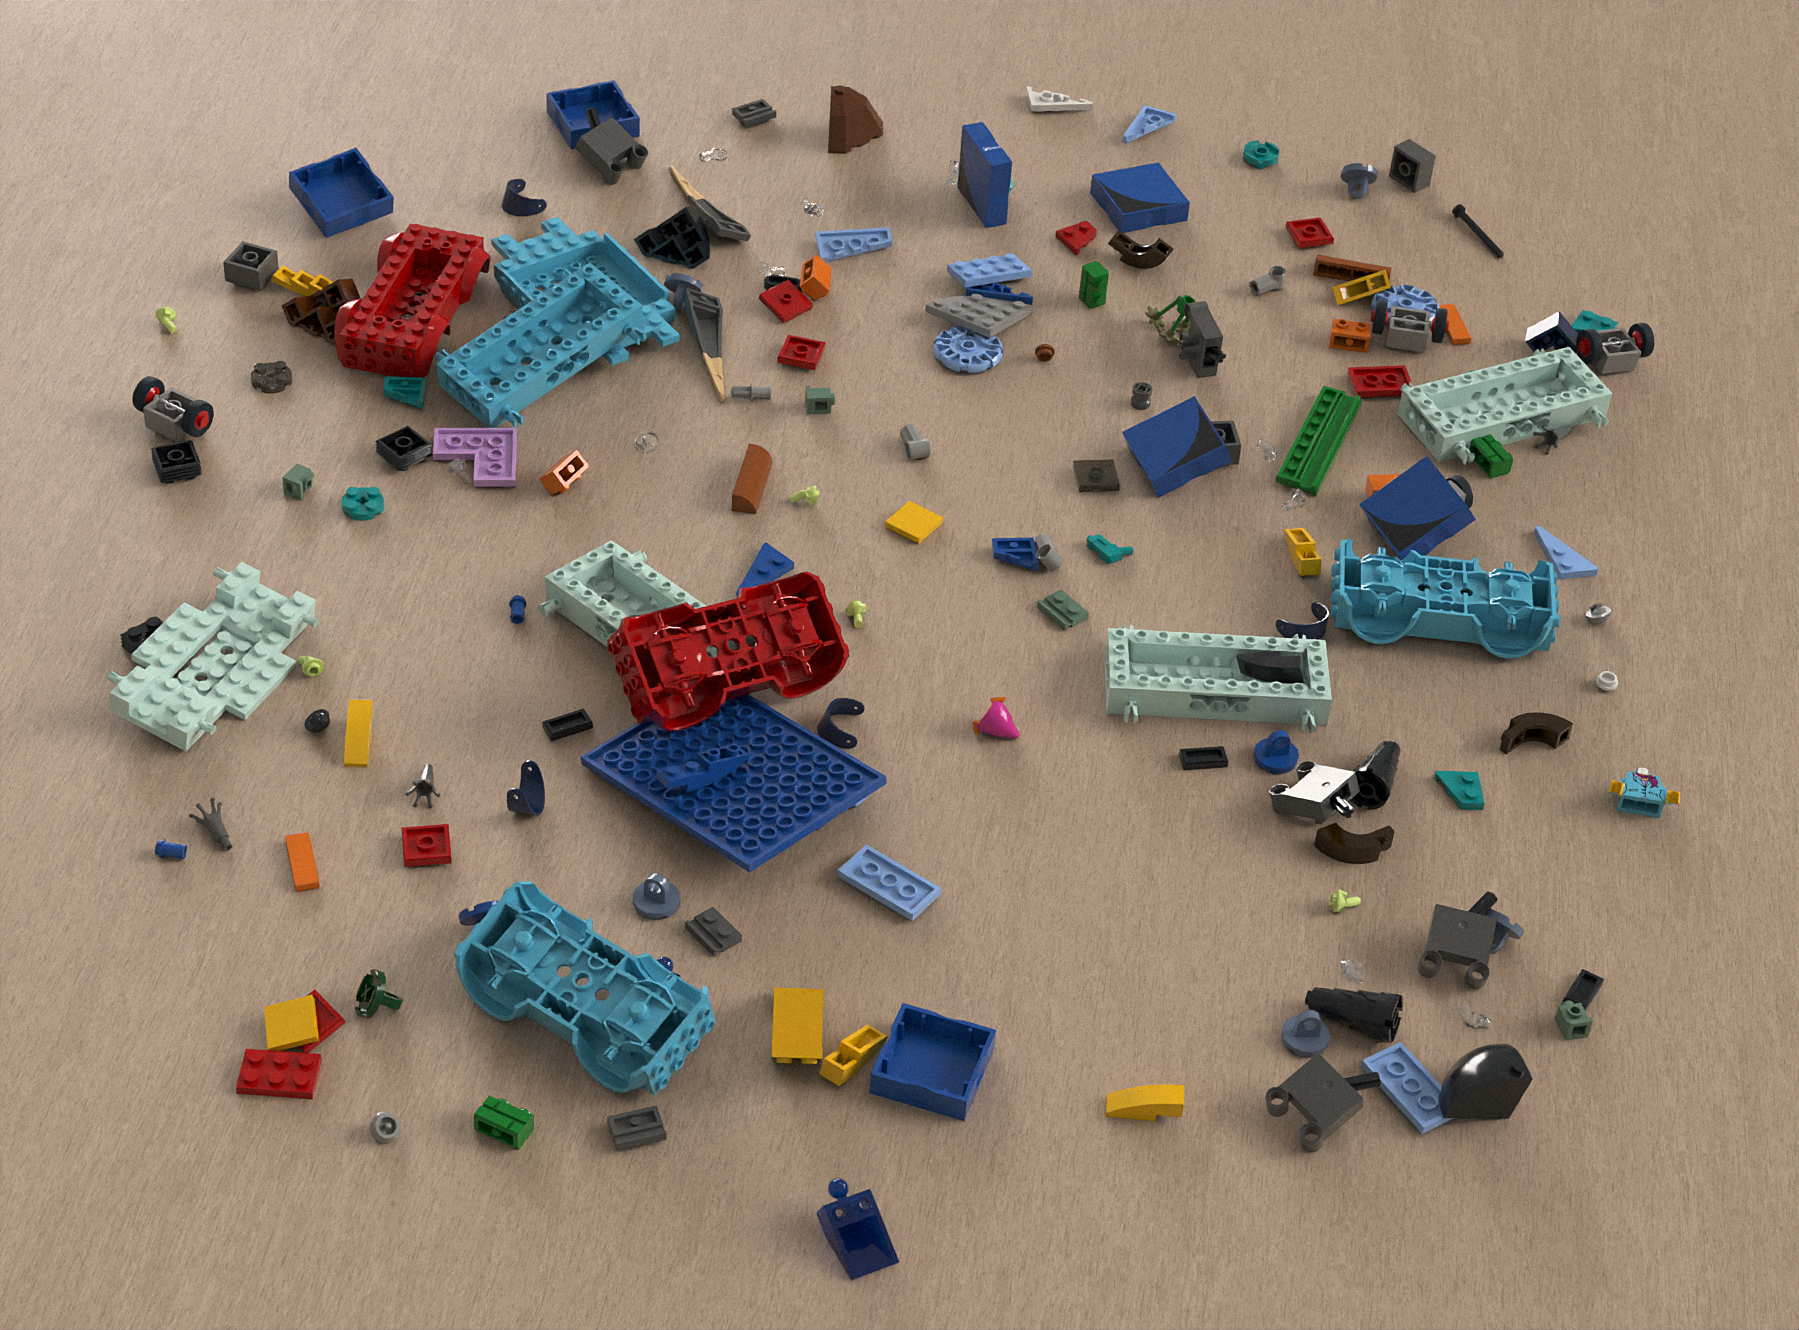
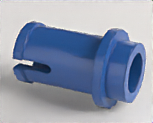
M516 595L509 601L511 608L510 621L515 624L524 621V609L527 604L522 596Z
M166 839L157 841L155 855H159L160 858L167 856L184 860L186 857V844L166 842Z

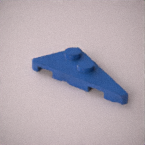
M999 283L966 288V296L980 294L982 297L1012 302L1021 301L1029 305L1033 304V296L1021 292L1020 295L1011 293L1012 288Z
M765 542L736 592L737 598L741 588L773 582L794 569V562Z

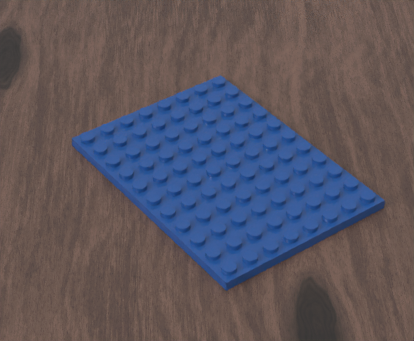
M749 694L725 700V703L712 716L684 730L666 731L657 726L653 721L641 724L636 723L580 757L582 765L749 873L887 784L885 775ZM728 744H737L748 754V759L731 773L710 785L694 791L686 792L681 787L667 789L656 779L657 770L667 768L668 766L684 764L689 761H696L697 753L707 751L708 749L720 748Z

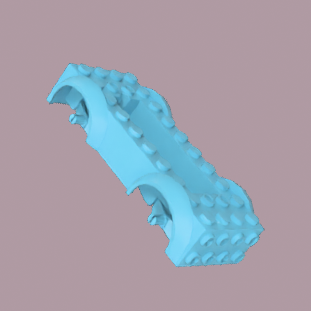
M1352 539L1341 540L1339 548H1335L1334 561L1336 562L1331 567V577H1334L1331 580V590L1334 592L1331 593L1330 602L1334 606L1331 607L1330 618L1334 619L1335 628L1351 629L1355 635L1367 642L1387 644L1397 641L1406 635L1479 643L1487 651L1502 658H1519L1533 650L1549 651L1550 644L1555 642L1556 630L1554 629L1559 626L1560 614H1557L1559 608V600H1556L1558 586H1555L1557 572H1554L1553 563L1539 560L1535 569L1527 574L1525 571H1515L1513 563L1510 561L1508 565V561H1506L1504 569L1496 568L1487 574L1486 571L1480 568L1478 557H1474L1469 561L1424 556L1414 550H1410L1409 554L1400 561L1397 557L1387 556L1384 547L1381 553V547L1377 548V555L1368 554L1360 560L1352 550Z
M516 881L504 891L502 898L496 905L490 907L487 915L480 923L473 927L470 935L458 944L454 952L456 969L465 991L483 1011L496 1019L508 1021L525 1015L572 1044L575 1054L584 1069L604 1087L619 1093L643 1088L655 1096L659 1090L666 1087L669 1078L675 1070L678 1071L683 1066L688 1054L697 1049L705 1033H709L713 1029L716 1020L709 1000V989L703 985V989L700 990L685 982L648 953L637 956L632 955L594 932V922L592 919L588 918V921H585L572 914L545 895L534 883L530 881ZM564 966L571 968V973L567 977L557 975L559 968ZM581 978L589 979L586 985L578 986L576 984ZM605 989L609 991L610 995L606 1000L599 1001L595 998L599 990Z

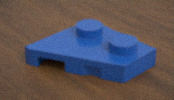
M1034 537L992 538L991 545L994 559L1038 570L1039 563L1036 557Z

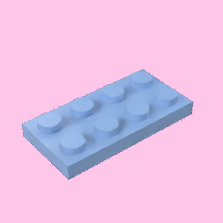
M1011 253L999 257L990 256L986 259H972V261L967 262L957 261L954 264L947 265V272L964 287L1032 277V269Z
M867 844L839 868L837 877L911 921L941 895L940 887Z
M1402 1042L1362 1060L1361 1067L1367 1074L1378 1072L1381 1080V1086L1379 1087L1422 1134L1454 1119L1444 1118L1441 1112L1439 1094L1442 1086Z

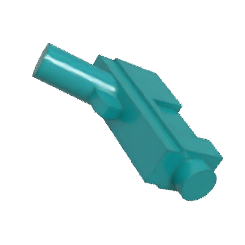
M1101 534L1089 535L1086 539L1087 547L1090 550H1094L1106 564L1122 560V555L1133 554L1132 546L1118 547L1116 544H1111Z

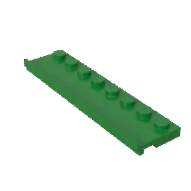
M1323 386L1288 452L1275 482L1314 493V496H1316L1361 408V396L1357 395L1356 398L1350 397L1344 391Z

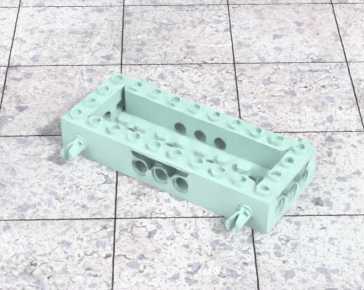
M1570 347L1547 353L1542 348L1541 352L1537 349L1531 357L1418 386H1413L1411 382H1409V386L1404 383L1401 387L1402 395L1397 414L1438 462L1459 457L1466 465V461L1471 463L1475 458L1469 451L1472 439L1478 437L1482 438L1491 434L1501 445H1506L1536 437L1533 435L1534 432H1546V430L1542 429L1543 425L1547 428L1555 429L1567 426L1573 427L1593 421L1599 429L1601 425L1606 427L1609 422L1606 415L1613 393Z
M611 540L546 575V602L538 605V610L545 617L558 611L607 647V640L619 629L621 619L625 617H636L685 602L695 609L705 607L706 605L645 564L647 556L644 552L641 553V550H638L631 554ZM747 636L745 639L749 647H755L757 641L753 636ZM728 641L729 648L736 651V643ZM708 646L706 648V653L709 657H717L718 651L715 647Z
M1125 624L1117 629L1108 628L1105 646L1107 714H1124V721L1128 723L1129 716L1132 717L1134 724L1138 721V715L1302 724L1301 729L1304 733L1306 726L1309 727L1310 733L1316 730V725L1327 726L1332 694L1325 640L1306 639L1304 634L1302 639H1299L1298 634L1294 635L1293 638L1134 630L1132 625H1130V629H1126ZM1280 651L1281 657L1301 655L1305 668L1304 683L1269 682L1240 673L1236 655Z

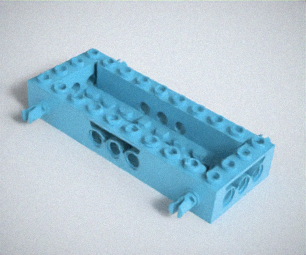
M588 263L573 274L565 268V274L561 271L558 274V279L562 280L561 282L452 354H448L445 349H442V354L437 352L435 359L439 361L436 364L439 386L487 428H496L506 420L515 428H518L517 422L521 425L524 422V417L518 414L519 411L627 338H632L637 344H640V340L644 342L647 335L641 331L644 327L643 306L591 263ZM585 321L591 322L590 324H583ZM556 341L561 342V343L558 344V345H557V344H555V345L552 344V343H554V342H556ZM524 362H530L528 365H522ZM495 382L500 383V384L497 385V386H496V385H494V386L491 385L492 383H495Z

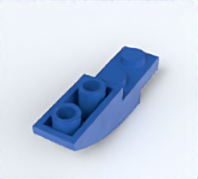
M728 744L724 747L708 749L707 751L698 752L696 761H689L684 764L668 766L667 768L657 770L656 779L667 789L681 787L686 792L694 791L710 785L731 773L748 759V754L737 744Z

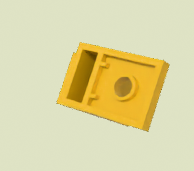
M774 987L771 1058H776V1063H792V1059H801V1064H817V1059L821 1060L823 1058L824 989Z

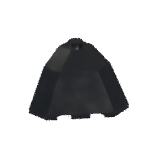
M694 205L683 208L657 227L648 229L634 239L644 256L662 259L670 263L696 268L710 258V238L704 221Z

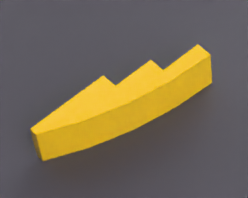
M284 265L278 269L271 280L302 296H311L333 283V281L321 274H318L315 278L303 270L296 273Z

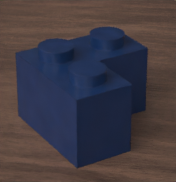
M1559 311L1527 328L1525 342L1533 352L1537 349L1541 352L1542 348L1547 350L1553 347L1555 350L1570 347L1576 354L1578 333Z

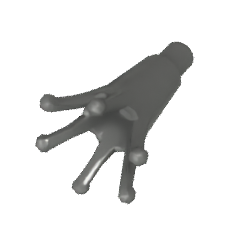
M1543 425L1542 429L1546 430V432L1533 433L1534 436H1544V440L1535 445V448L1547 443L1549 447L1545 454H1549L1553 446L1557 448L1558 442L1572 433V428L1567 426L1550 429Z
M426 764L418 780L412 782L415 786L405 792L406 796H409L414 791L417 792V798L413 804L414 807L418 806L421 796H427L429 808L433 807L431 793L433 792L437 797H440V793L436 791L433 784V766Z
M211 798V814H207L200 803L196 804V807L202 812L204 819L194 814H190L189 817L194 818L196 822H200L205 826L216 842L220 843L224 851L230 850L232 844L228 839L229 836L221 818L222 803H217L216 811L215 798Z

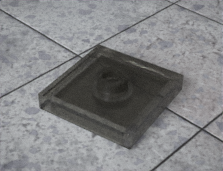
M1113 459L1073 461V470L1079 492L1120 490V483Z

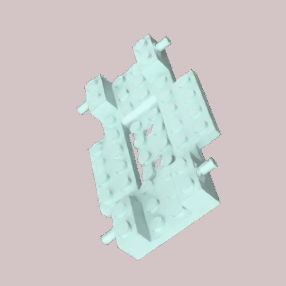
M243 562L231 572H226L217 567L213 575L223 581L216 587V599L203 612L184 602L131 654V661L146 669L136 666L125 677H121L113 671L109 673L107 680L117 684L110 692L109 711L184 751H187L205 732L213 735L217 727L212 724L225 711L246 720L296 667V660L281 652L308 624L314 628L318 625L319 619L314 618L315 599L299 591H296L288 599L260 584V571ZM217 632V638L211 644L206 645L204 651L198 657L192 659L191 664L184 671H181L176 679L172 678ZM230 649L233 653L223 655L220 651ZM204 675L207 677V680L199 682L195 680V677Z

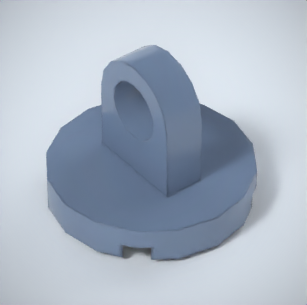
M1352 163L1344 166L1343 170L1341 169L1340 177L1342 181L1348 183L1349 194L1355 199H1360L1367 193L1368 184L1376 181L1377 170L1371 165L1364 167L1361 163ZM1361 186V189L1355 192L1356 187Z
M673 273L671 276L666 275L664 286L675 293L674 307L676 310H683L685 302L682 292L685 287L699 292L702 291L703 284L700 280L696 282L693 280L694 277L682 273Z
M652 873L644 883H641L635 889L633 905L637 913L645 918L659 920L660 917L664 916L668 918L678 911L680 892L675 885L668 882L662 875Z
M1491 908L1487 911L1485 916L1497 918L1494 937L1497 940L1491 946L1490 954H1495L1502 949L1508 937L1520 939L1524 930L1518 923L1514 925L1509 923L1510 919L1506 915Z
M1307 1010L1286 1020L1282 1027L1281 1040L1285 1048L1295 1051L1294 1054L1310 1058L1314 1057L1317 1053L1322 1054L1323 1050L1328 1048L1330 1031L1327 1025L1321 1021L1318 1012Z

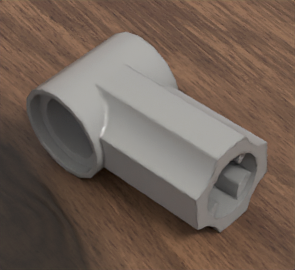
M1273 266L1269 269L1268 274L1251 280L1249 282L1251 292L1257 296L1269 290H1283L1285 287L1286 269L1281 266Z
M912 424L905 425L900 430V436L905 444L907 458L913 460L929 457L930 445L928 440L922 438L917 427H914Z
M1039 534L1035 537L1036 557L1048 571H1056L1061 567L1063 558L1058 554L1049 534Z

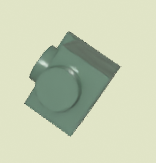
M806 386L805 405L807 414H831V405H835V395L831 393L830 388H810V386Z
M296 464L282 477L284 494L302 500L304 498L303 494L313 484V471L310 468Z
M1565 1001L1558 1006L1555 1020L1565 1041L1588 1037L1593 1020L1588 1018L1582 1004Z

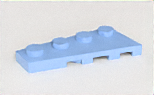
M890 227L815 232L818 254L825 263L890 247L893 243Z

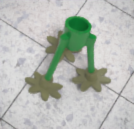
M1188 295L1184 297L1178 296L1174 302L1161 311H1158L1157 308L1153 310L1148 306V312L1145 314L1150 318L1149 323H1154L1160 337L1166 338L1167 342L1177 345L1179 340L1173 337L1175 329L1177 332L1183 330V333H1188L1190 321L1183 319L1185 316V304L1196 301ZM1177 305V311L1180 315L1176 321L1172 322L1173 326L1167 331L1159 329L1160 326H1164L1161 320L1164 318L1163 314Z

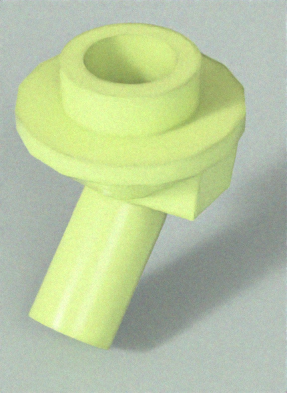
M169 307L157 309L156 318L160 321V324L164 325L171 333H174L177 330V327L172 323L176 317L175 311Z
M817 486L808 487L807 490H801L791 495V502L795 503L805 498V501L810 506H812V502L817 503L819 491L816 490Z
M861 601L850 602L848 607L845 608V612L848 618L853 617L854 626L861 628L863 626L862 615L866 614V604L861 603Z
M300 656L298 658V663L302 665V672L305 675L314 677L323 672L324 663L321 660L310 656Z
M1338 889L1336 893L1331 894L1329 906L1333 907V912L1342 913L1344 907L1360 905L1361 899L1358 896L1347 898V892Z

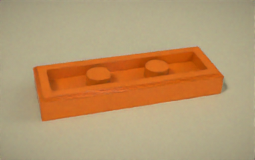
M1454 304L1439 305L1440 308L1447 309L1448 311L1447 321H1449L1447 335L1452 345L1470 344L1472 338Z
M309 832L286 835L285 841L296 892L320 888Z

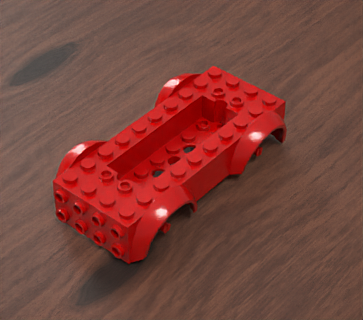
M411 223L405 232L387 236L379 247L377 258L378 275L363 299H354L344 303L337 313L334 335L337 356L342 363V367L392 377L424 378L428 376L442 334L448 336L451 334L450 320L460 304L471 300L479 273L489 272L491 257L484 250V237ZM417 292H425V293H427V294H423L422 296H417V295H416ZM405 314L413 315L408 319L402 317Z
M807 571L773 582L741 588L738 598L695 609L685 602L631 618L625 617L621 619L619 629L607 640L608 651L614 658L615 670L623 682V692L630 701L633 717L636 718L638 724L653 721L657 726L666 731H679L695 726L718 711L725 703V700L771 688L785 699H794L811 694L831 682L841 672L847 659L850 657L848 645L844 642L841 635V627L834 617L832 604L826 596L825 586L821 582L819 575L816 576ZM747 636H753L756 639V647H749L746 644L745 639ZM728 641L736 643V651L729 648ZM708 646L715 647L718 651L717 657H709L706 653V648Z

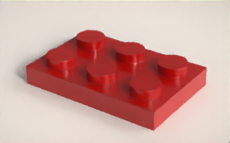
M1405 365L1348 367L1347 371L1355 396L1357 397L1358 395L1361 398L1401 396L1402 385L1406 383L1409 386V382L1412 383Z
M246 1049L236 1085L237 1094L313 1099L322 1062L321 1054Z

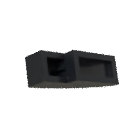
M1280 651L1236 655L1240 673L1269 682L1304 683L1305 668L1301 655L1281 657Z

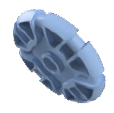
M1403 284L1395 287L1391 285V288L1377 292L1371 301L1372 310H1375L1378 299L1386 300L1388 302V316L1392 306L1430 311L1429 320L1431 323L1437 308H1440L1437 300L1429 292L1421 291L1415 286Z
M962 326L951 327L949 331L944 330L935 338L933 353L939 362H943V365L948 369L957 372L963 370L968 371V373H980L986 371L988 367L992 369L1001 361L1003 346L996 336L989 338Z

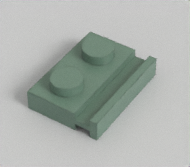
M1059 590L1045 597V600L1037 602V608L1064 631L1069 626L1074 627L1089 617V612L1063 590Z

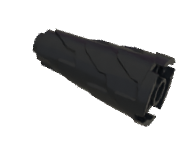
M1383 741L1370 756L1368 755L1361 765L1352 770L1356 773L1360 790L1350 800L1356 806L1361 808L1364 805L1368 806L1367 810H1375L1381 808L1389 799L1390 791L1395 781L1393 779L1398 770V758L1401 752L1396 742Z
M1314 987L1312 991L1308 990L1305 1004L1308 1005L1309 1010H1314L1324 1015L1327 1019L1348 1025L1349 1028L1366 1033L1372 1038L1391 1043L1394 1041L1401 1021L1399 1011H1403V996L1387 992L1375 993L1364 990L1351 991L1340 988Z

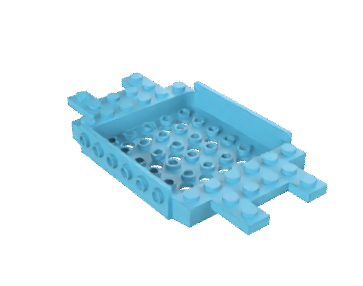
M555 217L541 222V229L545 232L544 234L517 243L509 234L491 239V246L505 259L494 264V277L500 284L501 291L519 309L556 285L552 282H561L562 280L558 279L560 271L565 274L564 269L566 268L573 274L588 263H591L643 306L644 327L641 331L647 335L646 339L653 337L662 347L680 341V334L668 324L675 321V307L668 302V289L608 233L603 235L604 239L594 230L576 235L563 221ZM535 288H543L544 290H543V291H540V290L535 289ZM590 321L583 322V324L591 323ZM629 337L602 356L612 366L629 360V352L623 347L636 342ZM556 341V342H554L553 344H554V345H555V344L558 345V344H560L561 342Z

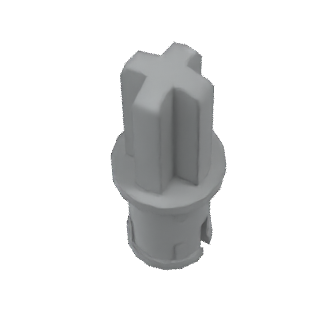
M750 384V386H732L731 397L749 398L750 400H753V398L771 399V387L753 386V384Z

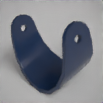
M512 179L507 182L502 208L510 215L531 216L543 212L547 207V202L544 199H530L517 194L524 190L526 182L523 179Z
M1313 602L1311 604V611L1320 621L1310 624H1297L1284 619H1278L1276 621V628L1285 638H1293L1294 635L1298 634L1299 639H1302L1304 634L1306 639L1320 640L1326 632L1330 612L1323 604Z
M837 698L830 702L817 725L818 735L836 747L847 749L856 747V737L838 729L830 716L837 714L860 715L865 710L863 703L850 698Z
M527 760L521 765L519 789L512 788L507 793V808L512 812L540 815L545 805L544 781L538 764L532 760Z

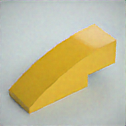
M1385 269L1334 286L1332 290L1337 305H1341L1389 289L1391 285Z
M1305 528L1284 529L1290 556L1300 576L1320 575L1322 558L1316 552V542Z
M349 699L344 767H367L372 736V700Z
M867 1024L840 1041L838 1050L824 1058L820 1075L841 1086L875 1055L888 1036Z
M1146 1085L1108 1093L1106 1097V1117L1156 1121L1157 1115L1182 1118L1184 1085Z

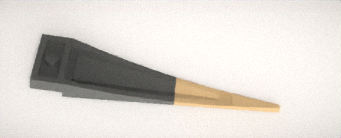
M670 166L669 170L707 227L719 239L729 237L735 241H749L751 234L743 224L712 205L682 177L674 166Z
M685 287L682 292L685 302L684 310L722 404L725 400L722 374L723 308L720 298Z

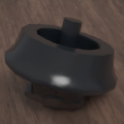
M319 709L311 713L305 720V729L313 733L323 731L330 724L329 712L326 709Z

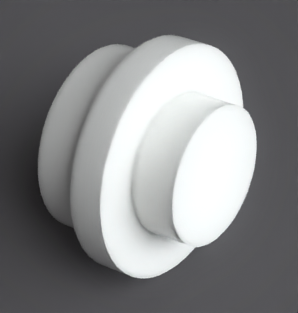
M1604 671L1597 677L1596 684L1604 691L1615 690L1618 686L1617 676L1612 672Z

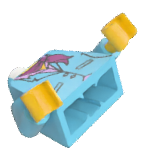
M1638 768L1635 772L1630 771L1627 773L1626 778H1621L1618 781L1611 780L1608 790L1614 796L1620 795L1617 811L1660 818L1664 805H1679L1681 794L1678 791H1668L1661 784L1660 778L1655 775H1649V771L1646 768Z

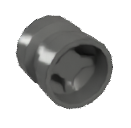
M1145 382L1135 383L1132 389L1131 405L1139 410L1148 409L1151 404L1152 386Z

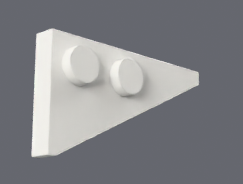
M1032 87L1026 88L1031 111L1093 110V102L1085 99H1080V102L1069 100L1070 96L1052 93L1046 90L1038 93L1032 91Z

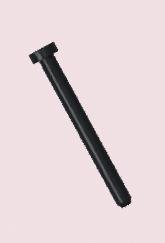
M1461 204L1456 205L1452 210V214L1457 218L1460 217L1498 258H1502L1504 252L1466 214L1465 207Z

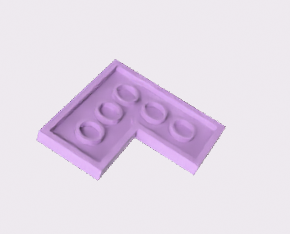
M434 428L433 460H474V487H516L517 428Z

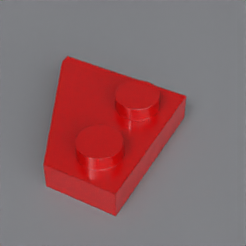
M1083 221L1057 230L1055 237L1075 255H1078L1080 249L1086 247L1089 241L1097 236V229L1088 221Z

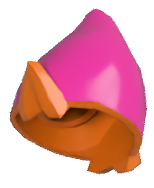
M1006 697L991 698L992 704L980 721H973V730L976 736L979 735L980 731L989 735L1017 739L1020 736V732L1014 725L1009 710L1003 704Z

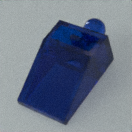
M835 1178L829 1183L828 1192L837 1201L822 1206L816 1214L826 1239L850 1280H855L899 1263L871 1189L847 1197L849 1191L847 1182L844 1179ZM841 1210L843 1213L838 1217L836 1211Z

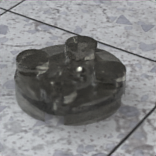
M284 361L264 364L257 363L251 372V384L256 390V387L262 389L263 393H279L285 390V386L292 384V372Z

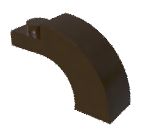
M1120 230L1116 232L1108 243L1114 250L1122 254L1120 261L1140 269L1154 268L1162 264L1174 250L1160 238L1151 245L1138 244Z
M1533 712L1518 715L1510 720L1509 728L1502 734L1500 750L1508 754L1522 743L1529 741L1542 742L1556 749L1569 740L1573 723L1548 713Z
M1333 823L1317 830L1314 846L1321 853L1334 860L1349 864H1367L1378 861L1380 852L1391 848L1395 831L1389 825L1368 834H1353L1342 829L1337 823Z

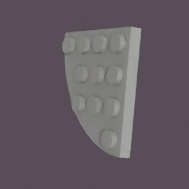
M980 294L935 299L933 302L926 304L925 308L927 313L989 338L1031 315L1032 307L1025 305L1021 301L1012 302L982 297Z

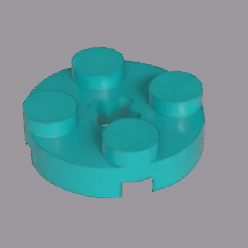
M1255 140L1245 145L1242 158L1254 165L1256 169H1264L1265 166L1278 163L1279 148L1273 143L1265 141V144H1259L1260 140Z
M349 487L341 500L343 513L349 514L353 520H371L378 512L381 514L384 510V497L377 487Z

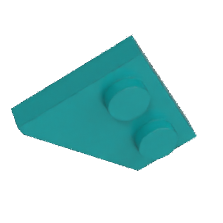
M1582 310L1571 326L1575 331L1579 332L1585 329L1599 331L1616 329L1618 322L1611 318L1594 314L1591 311Z
M385 377L384 396L423 408L426 378Z
M1435 771L1434 780L1436 782L1441 781L1445 786L1444 791L1449 797L1454 799V803L1460 809L1483 810L1484 799L1478 772Z

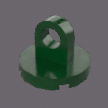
M375 969L370 970L371 975L366 974L356 994V1001H359V1007L355 1006L357 1016L369 1019L376 1013L380 1005L399 1010L403 999L385 991L386 976L384 972Z

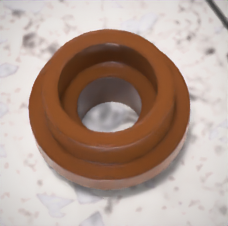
M1041 344L1035 348V355L1040 361H1050L1055 354L1054 348L1048 344Z

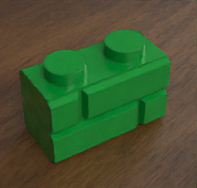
M1098 261L1083 265L1081 271L1079 299L1085 302L1089 308L1102 306L1106 303L1109 271Z
M1491 434L1482 438L1472 439L1469 451L1475 456L1474 461L1490 478L1509 474L1513 457L1505 451L1499 441H1496Z
M489 1095L474 1114V1130L516 1149H520L534 1130V1115L525 1108L519 1109L510 1105L503 1098L496 1099Z

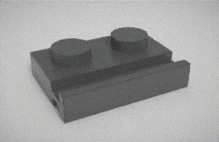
M764 99L732 108V115L741 123H744L745 127L776 118L777 111L772 110V107Z
M714 907L698 914L692 921H685V929L714 957L717 955V952H724L742 942V934Z
M657 1105L607 1116V1123L617 1151L667 1140V1133L664 1130V1124Z

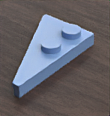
M1144 105L1123 135L1122 142L1128 143L1175 122L1177 114Z
M1535 526L1534 534L1549 562L1553 563V569L1557 572L1559 579L1597 576L1598 567L1541 526Z

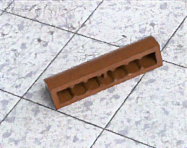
M1317 254L1313 275L1352 281L1386 269L1388 279H1390L1392 267Z
M750 443L748 445L732 493V511L757 513L773 463L769 452L759 445Z

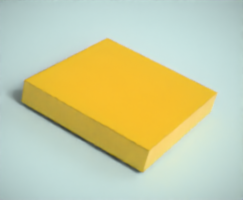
M908 501L885 521V527L920 544L943 523V517Z
M313 995L264 1007L268 1050L281 1051L319 1041Z

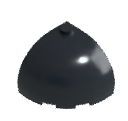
M1500 1043L1476 1048L1462 1056L1450 1068L1442 1082L1439 1104L1443 1117L1509 1119L1533 1080L1520 1053L1513 1046Z

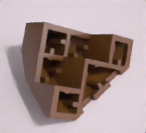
M841 85L831 86L828 153L847 154L851 152L853 147H861L869 143L871 138L883 136V122L866 96L850 87Z
M353 278L340 279L311 296L295 297L281 306L289 324L303 328L306 332L322 337L331 344H335V320L339 308L350 300L360 299V295Z

